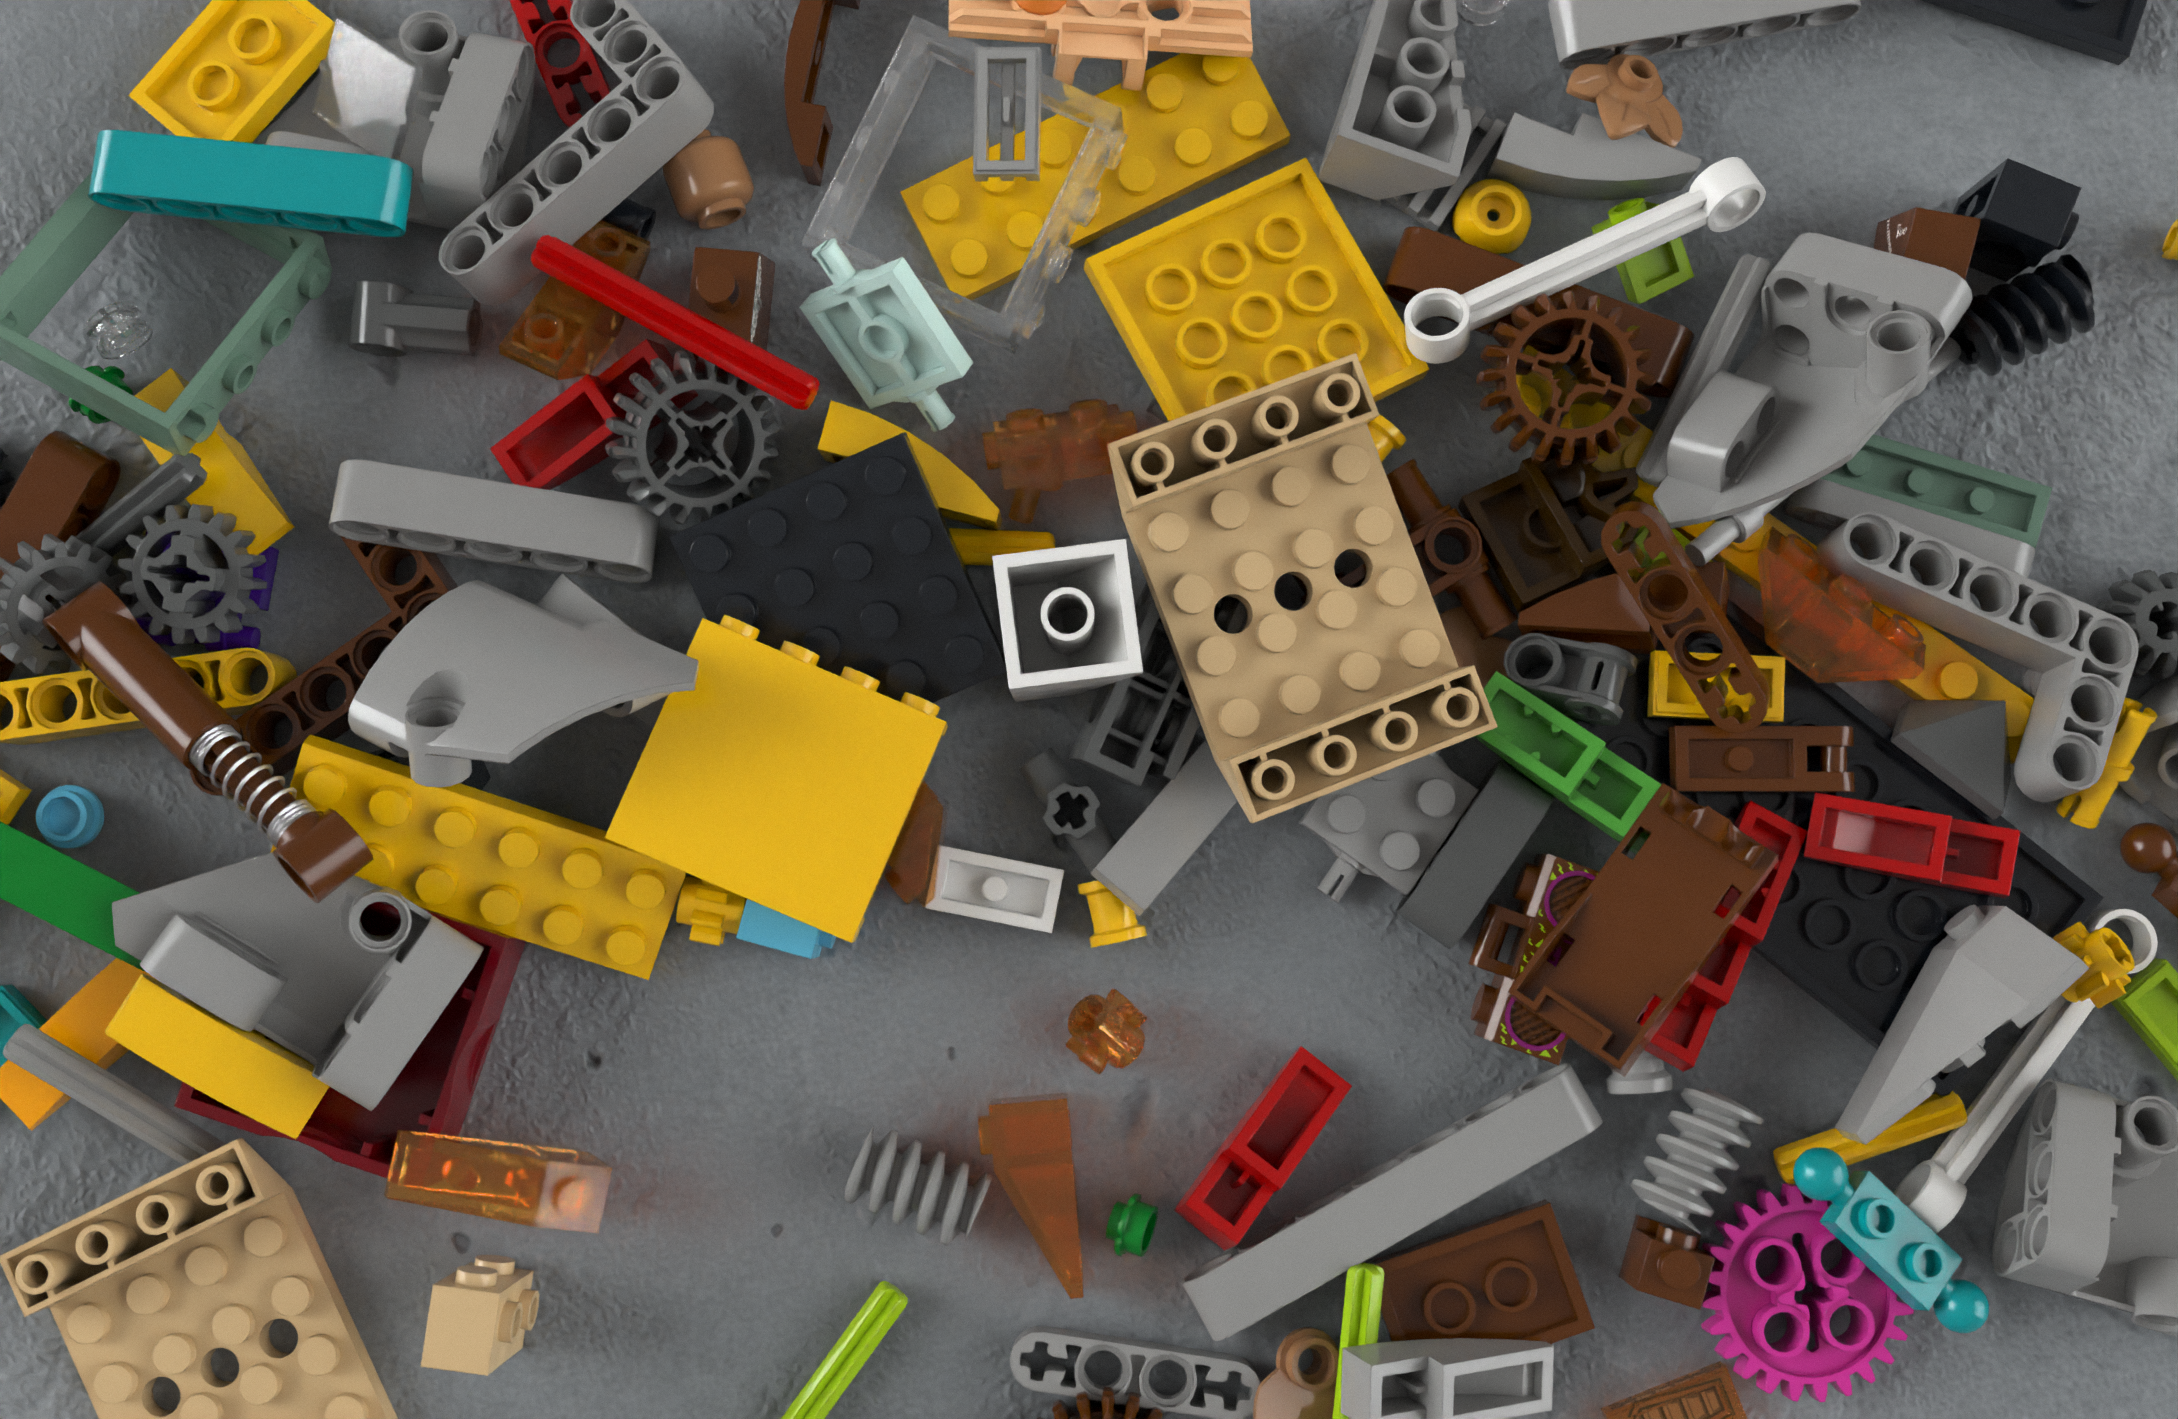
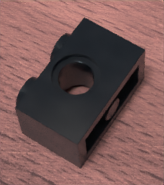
M2007 158L1961 195L1952 213L1981 218L1969 267L2007 282L2026 268L2036 267L2042 258L2053 250L2063 249L2072 237L2078 224L2079 214L2073 212V208L2081 187Z

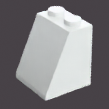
M1126 539L992 556L1008 687L1015 702L1080 694L1143 673Z

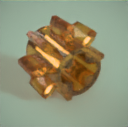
M1112 989L1106 999L1100 995L1091 994L1080 1000L1069 1015L1068 1030L1073 1037L1065 1043L1066 1047L1075 1053L1079 1060L1096 1074H1101L1107 1063L1114 1068L1123 1069L1131 1064L1143 1049L1145 1035L1140 1026L1147 1020V1016L1116 989Z

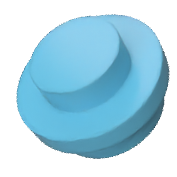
M64 785L53 789L42 799L36 811V823L42 836L52 845L60 848H80L92 842L100 833L104 823V809L98 796L91 790L77 785Z

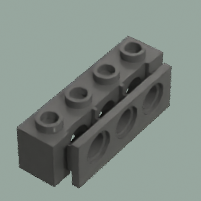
M1147 582L1135 606L1143 673L1099 687L1068 757L1123 784L1141 786L1146 773L1159 779L1175 780L1200 724L1187 686L1184 681H1180L1182 673ZM1223 597L1216 604L1220 608L1215 617V622L1221 630L1227 633H1239L1246 620L1247 609L1237 598ZM1164 719V721L1169 723L1162 739L1158 740L1155 737Z

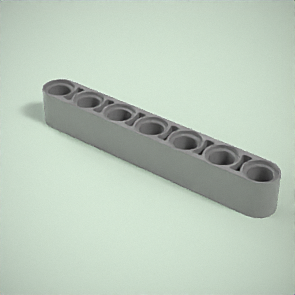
M1564 1063L1558 1065L1204 1263L1184 1277L1181 1283L1212 1340H1223L1348 1271L1350 1267L1364 1262L1585 1137L1598 1128L1603 1121L1571 1064Z

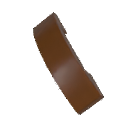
M800 0L791 28L784 74L786 117L795 153L806 180L811 185L821 186L833 131V125L826 106L813 103L834 6L838 5L859 10L861 0Z

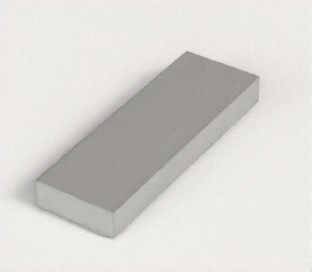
M1207 739L1179 770L1176 779L1171 780L1090 873L1138 916L1148 908L1238 801L1217 766Z

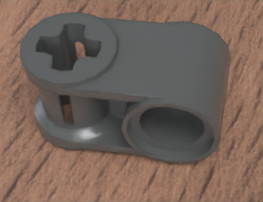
M1529 633L1520 636L1509 645L1504 655V667L1511 681L1563 715L1604 726H1614L1621 722L1623 710L1619 706L1627 676L1635 674L1638 665V659L1633 654L1617 646L1605 643H1584L1546 636L1541 633ZM1536 666H1552L1550 671L1542 678L1536 680L1525 678L1527 673Z

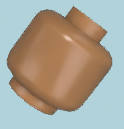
M704 129L663 165L664 179L676 211L683 219L689 222H696L700 228L710 230L734 223L746 214L745 206L753 197L754 185L740 147L732 139L724 136H712L709 130Z

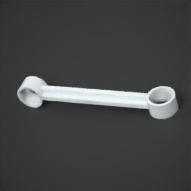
M1726 158L1705 169L1695 179L1689 192L1460 295L1446 288L1424 290L1415 295L1405 308L1404 322L1407 347L1416 358L1427 363L1440 364L1452 361L1467 349L1470 342V331L1510 314L1520 304L1528 306L1534 303L1538 295L1547 294L1550 296L1704 225H1707L1714 232H1724L1738 227L1751 218L1760 208L1765 199V188L1741 158ZM1435 316L1448 317L1459 324L1450 333L1440 336L1427 335L1416 329L1417 325L1423 320Z
M2130 909L2099 910L2091 913L2083 924L2089 933L2104 927L2108 921L2116 918L2125 923L2129 928L2133 938L2131 954L2134 960V969L2127 974L2139 972L2152 962L2156 955L2158 941L2153 925L2145 916ZM2060 995L2042 1013L2035 1017L1966 1110L1968 1122L1964 1126L1952 1130L1933 1157L1915 1166L1896 1188L1894 1195L1935 1233L1942 1230L1958 1213L1967 1194V1188L1964 1184L2095 1007L2090 997L2082 1002L2073 1003Z

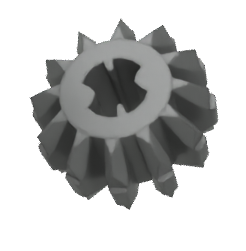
M2144 570L2134 573L2131 582L2124 579L2113 583L2108 588L2112 600L2101 602L2096 608L2122 619L2136 633L2139 648L2132 676L2145 675L2147 672L2155 679L2172 676L2176 667L2178 668V573L2168 572L2158 577L2155 571Z

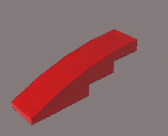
M1751 800L1744 805L1733 825L1747 836L1778 854V862L1644 1049L1683 1072L1694 1067L1717 1010L1729 1003L1751 948L1763 941L1808 833L1803 828ZM1731 888L1725 896L1724 902L1718 906L1714 913L1724 919L1741 896L1738 894V891ZM1654 996L1647 1006L1648 1009L1645 1013L1641 1014L1636 1022L1643 1026L1661 1003V999Z

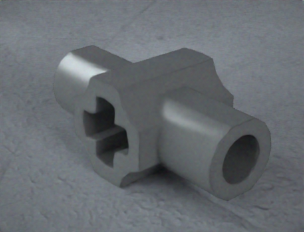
M1049 748L1019 770L1047 809L1043 819L1056 837L1065 835L1091 873L1117 841L1096 813L1100 808V802L1088 786L1078 787L1053 749ZM1067 794H1070L1074 801L1082 796L1090 805L1083 811L1086 823L1075 830L1070 822L1063 828L1060 827L1054 818L1061 812L1057 801Z

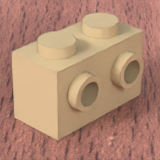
M478 1255L475 1257V1263L470 1262L465 1266H459L457 1271L433 1284L421 1367L488 1376L523 1348L525 1330L533 1328L539 1307V1292L531 1290L534 1271L514 1268L515 1259L510 1257Z

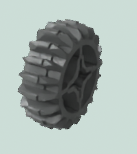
M677 351L675 353L674 371L672 372L660 358L652 359L650 364L655 378L650 382L637 372L631 374L629 377L631 384L640 391L633 400L623 393L615 395L614 402L627 411L625 418L616 416L607 418L606 427L616 434L623 435V438L609 442L605 445V449L610 457L624 459L616 465L612 473L619 482L632 481L627 495L635 503L648 498L647 510L655 517H660L670 508L671 519L677 524H685L693 509L697 520L703 522L713 517V506L715 505L722 513L734 508L735 505L732 498L737 494L747 502L755 499L754 491L747 486L753 477L760 482L766 483L771 481V474L760 466V462L762 459L772 460L779 457V449L764 442V439L776 435L781 430L776 421L762 418L770 412L774 404L765 395L755 396L758 388L720 367L717 369L718 366L701 357H698L694 368L690 355L685 351ZM695 389H707L722 393L712 404L705 401L696 409L688 411L679 409L670 400L680 393ZM656 414L663 424L664 436L660 445L653 451L656 458L649 464L646 453V436L649 425ZM736 415L739 425V437L732 459L729 460L724 453L723 442L729 429L734 426L731 419ZM676 419H679L689 428L694 427L698 430L697 433L702 439L701 444L710 452V457H707L697 448L693 450L689 447V442L684 437L685 432L676 424ZM699 466L709 468L716 475L705 482L695 485L683 486L667 483L674 474L681 477L686 471Z

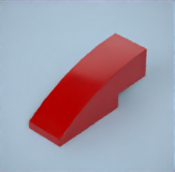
M645 339L598 376L591 374L583 376L490 448L491 452L512 483L551 490L609 457L606 453L605 445L613 440L623 438V435L610 431L606 427V420L614 416L625 418L627 411L614 402V397L617 393H623L633 400L640 390L631 384L629 377L634 372H637L649 382L655 378L650 364L652 359L660 358L666 363L671 372L674 371V359L665 345ZM689 390L672 397L670 400L681 409L696 398L698 394L695 390ZM656 414L649 425L648 431L661 423Z
M1815 792L1804 857L1911 881L2006 898L2010 895L2021 830L1952 819L1950 815Z
M1300 1046L1232 1130L1175 1207L1174 1211L1224 1251L1238 1245L1272 1194L1280 1190L1352 1085Z

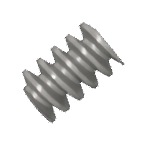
M1707 1087L1704 1091L1684 1088L1680 1096L1693 1112L1686 1113L1673 1110L1670 1112L1667 1118L1680 1135L1674 1136L1659 1133L1655 1139L1656 1143L1668 1156L1667 1159L1646 1156L1642 1163L1655 1178L1654 1182L1633 1179L1630 1187L1643 1202L1699 1234L1701 1232L1689 1220V1215L1696 1214L1711 1217L1714 1213L1711 1206L1701 1196L1702 1192L1709 1191L1724 1194L1727 1189L1714 1174L1715 1168L1737 1171L1739 1164L1726 1150L1727 1146L1734 1145L1749 1148L1752 1143L1738 1126L1741 1122L1762 1125L1764 1119L1753 1111Z
M873 1125L845 1188L846 1202L854 1203L866 1190H869V1212L877 1214L891 1200L894 1202V1223L900 1225L913 1211L918 1212L916 1229L918 1234L925 1235L938 1221L942 1223L941 1244L948 1246L961 1232L966 1234V1241L993 1179V1174L985 1172L973 1185L968 1184L969 1163L962 1161L947 1175L944 1173V1152L939 1150L926 1164L920 1163L922 1142L915 1140L900 1154L897 1152L898 1132L891 1130L877 1144L873 1142Z

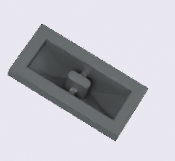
M1909 700L1900 708L1891 742L1993 820L2003 814L2011 781L2006 702L1987 700Z

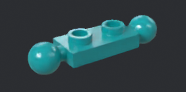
M1811 1148L1797 1158L1794 1164L1793 1177L1798 1189L1805 1196L1813 1200H1830L1832 1202L1819 1222L1913 1310L1929 1311L1933 1305L1939 1322L1953 1332L1971 1333L1984 1325L1989 1315V1302L1983 1290L1968 1280L1951 1279V1276L1963 1259L1870 1171H1854L1849 1178L1848 1168L1842 1157L1828 1148Z

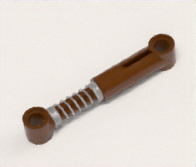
M98 581L42 620L44 626L61 649L77 666L84 671L89 669L189 770H199L204 776H209L211 783L215 787L222 788L223 795L227 799L234 800V805L239 811H245L246 818L250 822L257 823L258 830L262 834H267V839L276 847L273 854L280 866L292 881L315 903L321 902L373 860V855L363 839L340 814L331 808L324 812L317 811L306 799L296 800L297 790L295 788H284L285 778L282 776L273 777V767L270 764L261 765L262 756L259 753H249L250 744L247 741L242 742V737L239 734V723L139 626L124 603L104 583Z

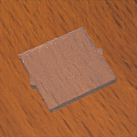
M336 18L326 60L320 62V70L323 73L312 114L373 155L399 161L409 124H414L416 121L413 109L424 68L347 18Z

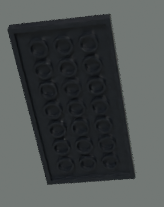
M1728 598L1726 617L1749 654L1785 657L1784 720L1780 723H1761L1759 726L1853 727L1854 746L1847 747V772H1854L1855 792L1823 794L1950 815L1952 819L2019 830L2001 815L1995 820L1990 818L1891 742L1894 731L1892 728ZM1691 632L1685 638V646L1688 652L1721 654L1723 651L1721 640L1715 634ZM1657 638L1656 651H1666L1660 639ZM1631 653L1638 659V665L1635 674L1627 676L1619 702V706L1623 710L1621 722L1614 726L1596 725L1575 718L1574 722L1606 742L1608 750L1660 784L1665 783L1670 786L1669 728L1673 726L1716 725L1711 720L1647 717L1650 654ZM1807 747V772H1820V748ZM1679 792L1703 807L1708 805L1719 814L1730 819L1732 824L1735 823L1744 805L1751 800L1806 831L1809 829L1815 792ZM2020 832L2010 895L2006 898L1921 883L1805 858L1806 835L1764 939L1752 947V949L1878 1050L1932 949L1948 935L1944 931L1945 925L1958 912L1970 905H1976L1977 907L1980 905L2007 906L2053 939L2054 936L2077 922L2084 924L2104 897L2022 832ZM2003 1026L1985 1037L1984 1050ZM1964 1064L1949 1073L1940 1071L1931 1078L1936 1083V1088L1932 1094H1936L1939 1097L1949 1095L1970 1067L1967 1068Z

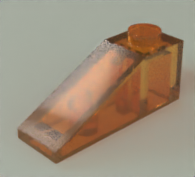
M1068 1093L992 1099L989 1104V1115L978 1116L981 1155L993 1154L995 1174L1070 1299L1084 1298V1275Z
M398 1130L384 1196L391 1200L532 1227L599 1233L612 1168L591 1153L584 1151Z

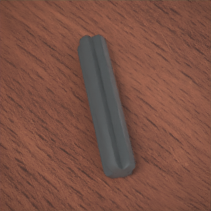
M188 453L186 456L175 454L82 530L77 537L90 544L91 548L96 546L113 557L128 545L126 541L128 534L140 535L146 530L143 523L145 516L163 517L166 512V506L178 505L205 483L207 472L200 466L201 458L193 453Z

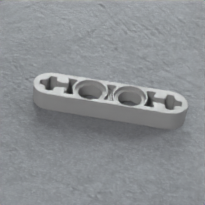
M1818 479L1794 491L1789 496L1785 512L1789 516L1830 531L1835 530L1858 513L1867 511L1879 513L2027 578L2029 577L2036 552L2034 547L2022 541L1823 479Z
M1032 1326L1022 1331L1015 1339L1010 1355V1368L1015 1379L1023 1387L1033 1391L1076 1397L1078 1393L1085 1391L1090 1400L1102 1401L1103 1388L1111 1387L1114 1390L1116 1404L1126 1405L1129 1393L1135 1392L1139 1394V1407L1149 1409L1157 1407L1162 1411L1214 1419H1243L1253 1413L1254 1398L1261 1383L1255 1367L1247 1359L1237 1355L1050 1326ZM1035 1342H1044L1048 1344V1355L1068 1359L1067 1345L1080 1346L1075 1358V1381L1063 1379L1066 1373V1365L1050 1363L1046 1365L1044 1374L1032 1373L1031 1361L1021 1359V1353H1030L1035 1347ZM1097 1351H1110L1122 1363L1123 1369L1120 1377L1109 1385L1093 1383L1085 1372L1086 1360ZM1163 1360H1172L1179 1363L1186 1372L1184 1386L1173 1395L1157 1393L1149 1382L1151 1369ZM1198 1364L1207 1366L1204 1373L1205 1379L1214 1382H1226L1229 1372H1239L1241 1383L1250 1387L1248 1393H1238L1235 1403L1224 1402L1221 1390L1203 1386L1204 1400L1192 1399L1197 1387L1195 1366Z

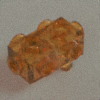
M1087 399L1071 404L1069 411L1044 414L1041 409L1027 408L1010 412L1006 415V420L992 422L994 431L982 432L987 470L999 469L1004 490L1016 488L1008 515L1009 518L1020 523L1030 524L1034 519L1041 490L1048 492L1056 491L1063 487V481L1113 474L1107 445L1136 434L1138 431L1133 410L1120 412L1117 404L1107 405V402L1101 399Z

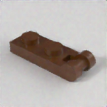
M1673 726L1669 728L1670 787L1678 792H1855L1854 772H1847V747L1854 746L1853 727L1757 726L1752 731L1740 734L1729 733L1717 726ZM1807 747L1820 748V772H1807Z

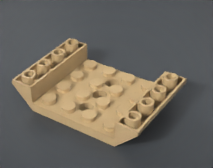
M1356 353L1107 445L1123 521L1214 760L1250 823L1258 822L1498 727L1475 666L1470 665L1459 668L1367 425V423L1379 416V412ZM1342 552L1356 553L1365 563L1366 576L1362 584L1357 588L1343 585L1335 575V561ZM1283 574L1299 577L1306 586V602L1297 611L1283 608L1275 598V584ZM1223 597L1237 598L1247 609V622L1239 633H1227L1221 630L1215 622L1214 609L1217 602Z
M243 1138L236 1139L0 1255L1 1266L24 1317L50 1308L99 1419H398L293 1188ZM275 1319L287 1320L295 1327L298 1334V1342L292 1353L280 1352L270 1342L269 1330ZM217 1348H225L232 1351L238 1359L239 1372L236 1379L232 1382L219 1379L212 1371L211 1358ZM158 1377H166L173 1380L180 1390V1402L173 1411L163 1409L154 1400L153 1386Z

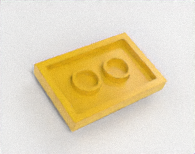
M212 0L128 96L176 136L252 143L347 34L307 0Z

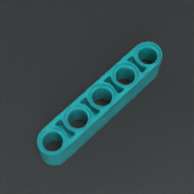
M102 130L97 135L88 197L100 205L128 212L378 237H401L406 233L414 170L408 164L376 155L123 130Z

